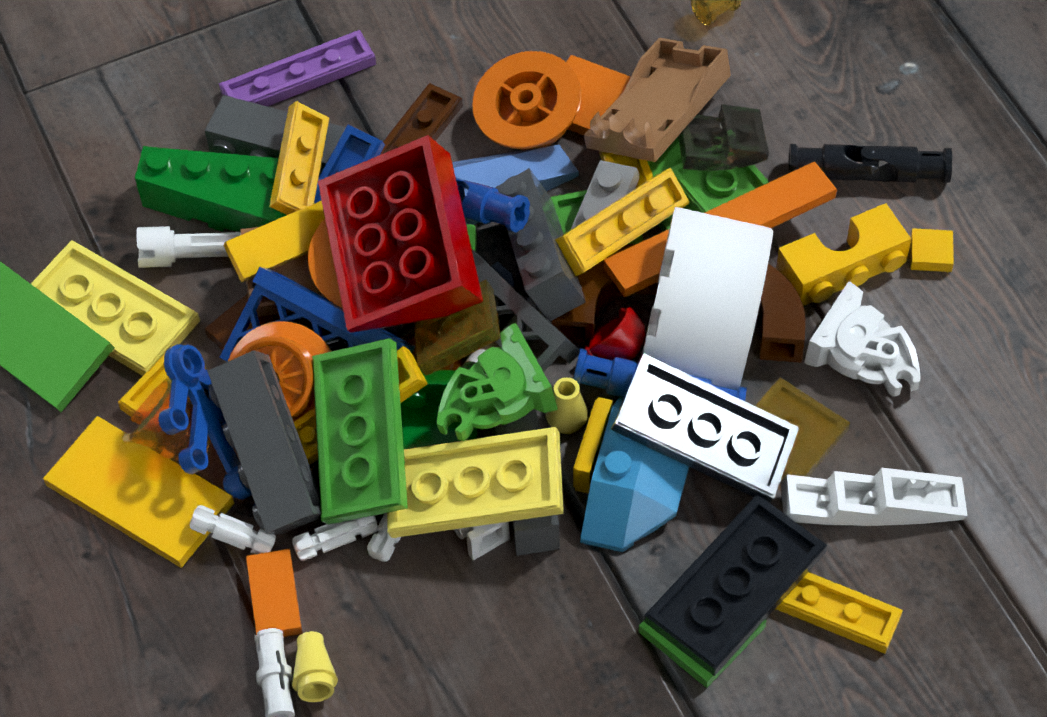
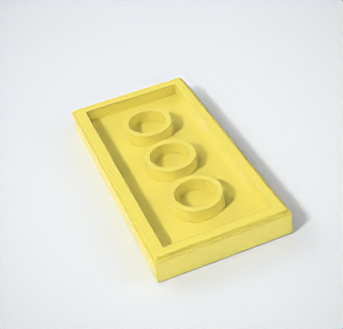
M73 240L65 246L31 283L109 341L115 348L108 356L142 376L170 347L181 344L200 322L199 314Z
M556 427L404 449L408 509L387 513V533L391 538L564 514L559 431Z

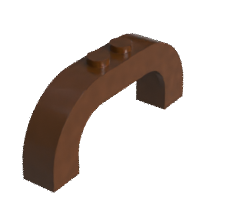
M627 244L615 253L611 254L610 256L619 253L636 244ZM604 260L586 272L577 275L586 302L552 320V324L574 345L589 346L590 340L594 337L596 321L602 309L614 299L623 296L603 268ZM768 264L756 319L761 332L760 360L801 363L806 328L804 307L791 282L780 271ZM654 283L633 294L656 296L659 283Z

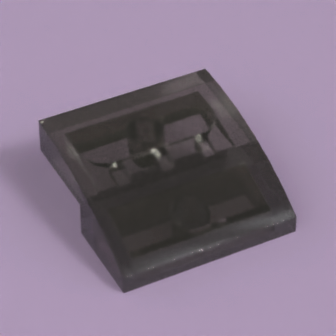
M722 104L718 117L697 114L678 136L683 169L699 171L729 170L766 161L769 156L760 109Z

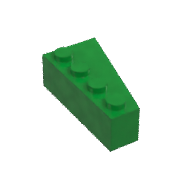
M143 146L135 174V182L143 207L187 221L194 218L208 223L209 228L221 232L225 228L240 232V229L261 227L286 216V214L269 207L279 158Z

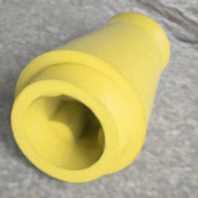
M567 377L561 378L555 383L553 392L558 410L546 413V419L549 425L556 427L560 433L571 434L578 431L586 423L588 409L580 393L577 381Z
M314 631L305 632L299 635L296 640L297 653L292 687L298 692L301 700L321 702L333 695L338 678L325 648L323 635Z

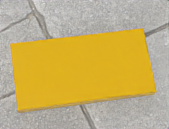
M99 416L91 422L43 478L47 487L180 568L185 565L211 533L207 531L204 535L190 528V520L197 506L203 505L215 510L214 515L220 517L221 513L226 514L234 504L232 495L195 473H186L180 464Z

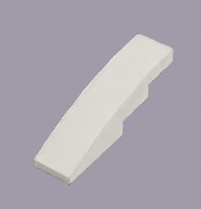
M881 468L875 476L834 471L828 479L786 475L780 483L783 513L799 523L857 526L910 525L964 520L968 516L962 477Z

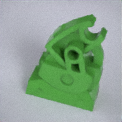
M516 322L500 332L502 347L487 349L477 357L478 361L469 370L459 367L453 374L443 391L438 410L437 426L440 433L447 435L448 427L454 422H460L461 424L455 429L458 440L465 441L470 437L474 428L488 429L499 424L505 425L524 417L533 409L543 413L558 410L552 386Z

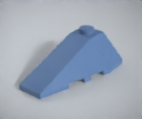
M559 144L452 162L456 178L494 188L504 183L508 178L516 176L529 168L546 191L579 176V171ZM464 189V191H465V196H466L467 193H468V190H467V189ZM465 218L466 224L475 225L479 223Z

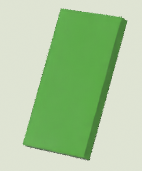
M0 262V366L62 412L115 347Z
M388 338L312 356L321 521L329 525L408 509L396 342Z

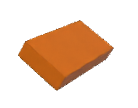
M290 548L246 556L256 635L257 632L268 628L282 630L284 637L303 634Z

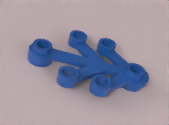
M177 344L170 347L164 355L165 372L172 380L169 408L160 412L159 424L168 435H174L185 430L189 424L188 415L185 412L187 396H189L193 404L189 447L179 453L181 468L188 474H194L208 466L209 460L206 447L207 437L209 436L227 472L223 478L225 491L232 495L233 498L246 499L251 497L250 488L245 487L238 473V465L241 463L224 435L222 426L226 424L222 410L214 404L211 396L210 399L207 398L203 388L209 390L211 380L207 372L208 370L205 369L201 353L192 345Z

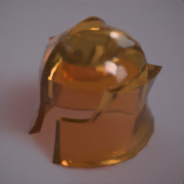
M168 377L153 390L130 420L139 426L130 434L124 433L121 439L125 442L137 443L148 447L166 459L179 462V453L189 447L193 404L189 396H187L185 412L188 415L189 424L185 430L174 435H168L162 430L159 424V414L161 411L169 408L172 380ZM209 436L207 437L206 452L209 450L211 442Z

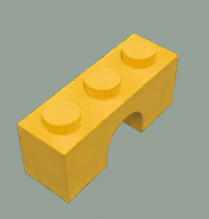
M887 203L850 218L847 243L851 247L849 250H831L821 243L815 233L778 249L776 269L791 282L803 306L812 302L820 303L827 300L833 293L843 290L848 281L858 287L869 278L882 272H893L907 262L911 237Z

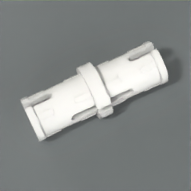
M276 628L263 629L257 632V635H254L259 661L256 680L257 684L262 687L265 717H294L295 712L289 683L293 679L291 666L287 665L285 658L283 631Z

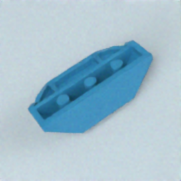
M621 397L612 406L591 479L580 543L624 552L632 547L634 542L646 537L676 517L689 466L611 430L623 401Z

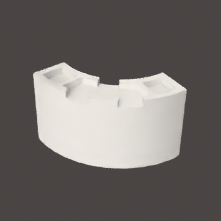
M675 207L641 357L643 354H646L686 374L711 379L712 384L738 390L758 315L773 230L765 226Z

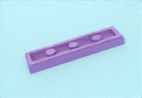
M360 30L219 83L222 96L226 95L268 107L376 65V59Z

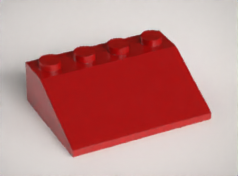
M429 135L318 181L347 331L353 333L445 317L483 302L451 155Z

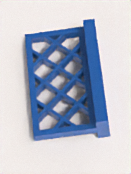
M259 267L252 281L256 283V286L219 358L228 362L230 354L237 343L251 330L261 326L256 310L263 296L276 303L280 319L273 322H293L306 318L311 321L314 332L325 342L341 337L347 340L349 347L390 338L396 342L397 350L404 346L411 353H413L416 346L383 328L353 333L347 331L342 308L272 269ZM285 308L295 312L296 314L288 316ZM250 322H251L253 328L250 329V330H247V328H248V326H249V324H250ZM321 327L332 333L323 336Z

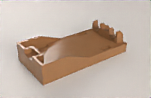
M658 38L640 58L624 92L601 117L598 111L590 121V129L584 134L586 148L656 162L731 76L727 49L703 45L697 51L685 49L681 41Z

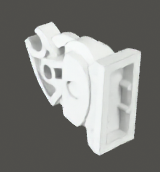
M848 281L810 339L804 363L814 367L828 364L849 378L860 379L870 384L884 383L887 391L893 397L900 395L902 385L897 379L908 381L911 392L918 390L920 384L919 362L916 349L902 326L891 328L883 319L884 314L871 305L860 306L863 291Z

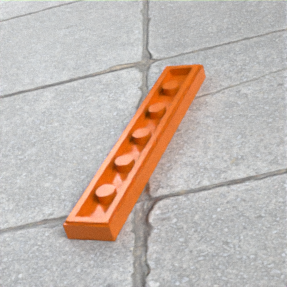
M814 161L705 213L773 228L835 199L837 188ZM669 229L604 259L603 268L624 298L658 282Z

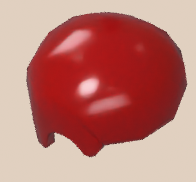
M631 307L627 309L621 308L619 310L620 318L609 321L597 330L593 339L590 340L589 347H585L588 355L613 360L615 357L631 361L635 359L644 346L646 331L642 320Z

